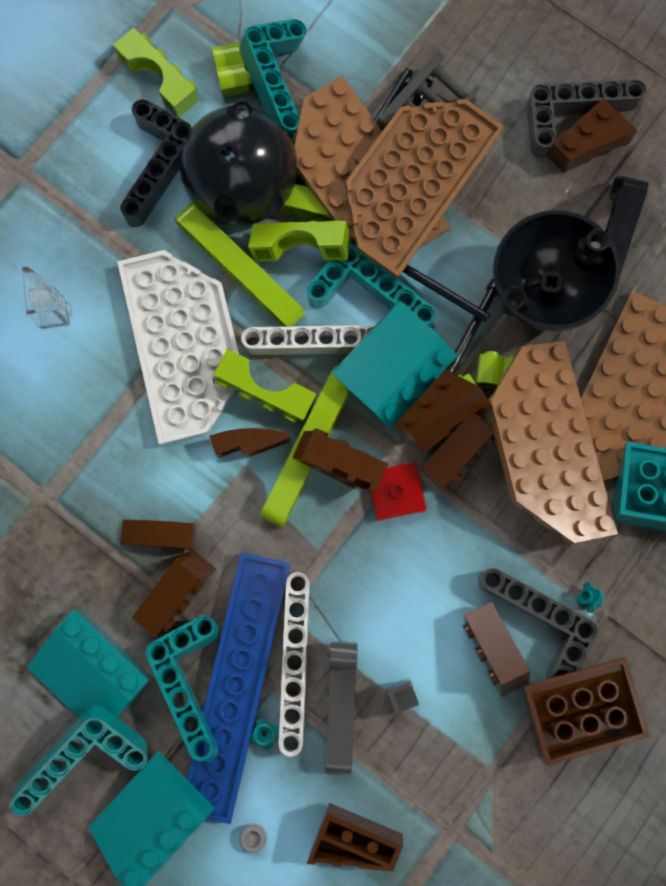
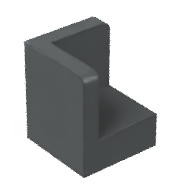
M410 679L386 688L396 716L400 715L402 711L419 705Z

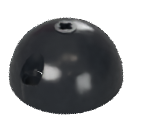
M238 101L233 105L209 112L192 127L181 150V180L192 203L208 218L220 224L236 227L257 224L274 215L289 198L297 177L296 151L287 131L277 120L266 112L251 107L246 101ZM242 111H249V116L238 119ZM232 152L235 155V157H231L228 162V160L225 157L230 156ZM232 207L235 208L234 217L226 219V210Z
M564 210L543 211L519 221L502 238L494 258V281L499 298L502 301V311L528 326L544 331L558 332L571 330L593 320L611 302L620 280L619 255L610 236L591 219L578 213ZM598 242L601 248H594L590 243ZM548 283L549 286L553 284L555 285L554 289L552 288V286L548 288L546 287V284ZM512 299L518 302L519 305H510L507 300Z

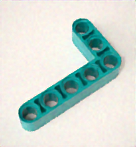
M298 19L249 26L245 30L239 45L241 55L264 111L277 120L292 139L298 129L300 117L274 55L297 50L306 35V26Z
M350 244L348 256L354 257V261L330 260L307 287L309 304L314 308H322L352 278L388 308L391 309L399 300L407 299L411 303L407 307L417 316L420 314L428 315L430 320L425 323L430 328L435 320V310L429 303L401 281L358 252L356 246ZM365 270H370L374 274L370 277H365L361 273ZM336 273L340 277L336 280H331L328 278V275ZM382 285H389L392 287V290L384 292L380 287ZM315 291H322L324 293L320 298L312 296Z
M205 615L195 618L150 643L146 649V658L190 756L196 761L211 762L218 754V745L179 660L218 639L220 626L211 617ZM210 623L212 625L210 633L202 635V627ZM183 636H188L187 645L180 648L179 640ZM164 648L165 656L157 661L156 653ZM175 671L176 678L174 682L168 684L166 681L168 673ZM185 694L187 702L183 707L179 708L177 706V699L180 695ZM192 718H196L198 726L196 730L190 732L187 727L188 722ZM203 742H207L209 752L206 756L201 757L198 751L199 746Z
M99 705L89 707L17 783L10 801L11 811L18 816L30 814L94 745L98 746L127 769L133 771L142 769L147 763V740L104 707ZM96 720L100 724H92L90 721ZM118 736L120 737V739L114 740L110 737ZM72 740H80L82 743H75ZM137 751L141 754L134 755L131 752ZM55 759H62L64 761L58 762Z

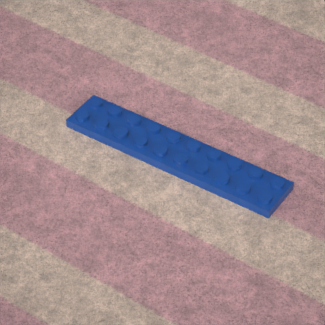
M241 552L203 709V714L217 742L218 754L211 762H200L192 758L187 780L215 807L207 819L231 824L285 593L286 581L291 567V563ZM203 742L199 746L198 751L201 757L206 756L209 752L207 742Z

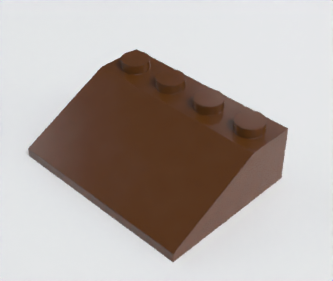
M626 657L523 685L532 734L539 758L546 766L650 737Z

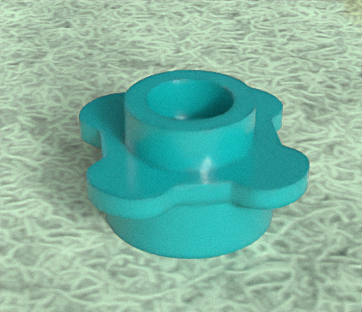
M586 582L583 585V590L577 597V602L579 605L585 606L587 612L593 613L596 608L602 605L604 596L600 589L594 588L591 582Z
M259 718L256 721V728L252 732L250 741L262 745L266 750L271 749L274 737L279 734V727L267 723L264 718ZM263 731L267 732L266 736L262 735Z

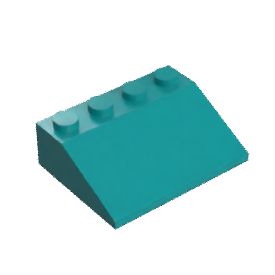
M399 300L331 374L380 423L391 428L458 355L443 338Z
M626 441L613 497L612 514L614 522L666 531V448Z
M73 609L57 626L27 666L78 718L89 707L94 705L104 707L119 718L154 680L142 666L82 609ZM96 720L90 721L92 724H100Z
M158 751L88 828L115 877L124 886H145L208 818L215 807Z

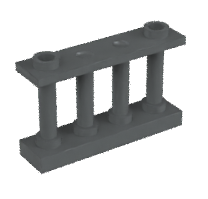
M438 50L378 117L376 124L383 130L400 107H417L412 103L414 100L411 99L415 93L418 95L422 94L431 103L443 102L444 104L445 102L427 86L426 80L430 76L432 78L436 77L459 99H467L472 104L477 101L475 95L480 88L476 86L468 94L442 70L443 67L440 64L445 56Z

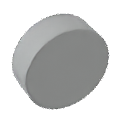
M255 823L245 826L239 838L241 847L248 853L259 852L266 843V831L261 825Z

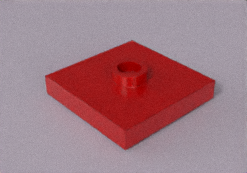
M416 462L386 468L377 492L371 491L377 521L427 511Z

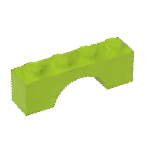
M132 28L113 44L117 57L132 73L150 70L162 76L163 83L159 93L163 104L175 116L181 117L199 101L196 93L197 87L189 78L186 80L177 65L174 63L170 64L165 54L159 48L155 49L150 39L144 33L140 34L135 28Z
M338 220L325 222L257 223L252 226L248 248L255 262L278 261L287 250L299 245L315 247L321 252L324 260H348L351 234L347 222Z
M228 348L213 374V379L216 380L215 384L226 390L232 388L239 392L238 396L247 401L254 399L261 403V408L272 413L276 410L283 414V419L294 424L296 421L301 423L304 420L316 396V393L296 383L281 391H268L261 388L251 377L249 359Z

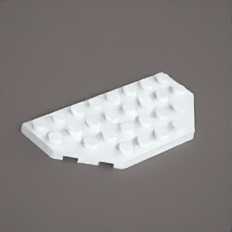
M165 250L117 261L159 445L162 446L209 434L235 392L232 388L226 390L216 385L213 374L227 348L239 354L222 283L206 276L188 263L178 260Z

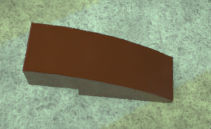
M241 428L210 435L218 458L242 451L244 458L247 459L291 442L289 433L263 428Z
M123 520L120 545L194 550L196 524L153 520Z

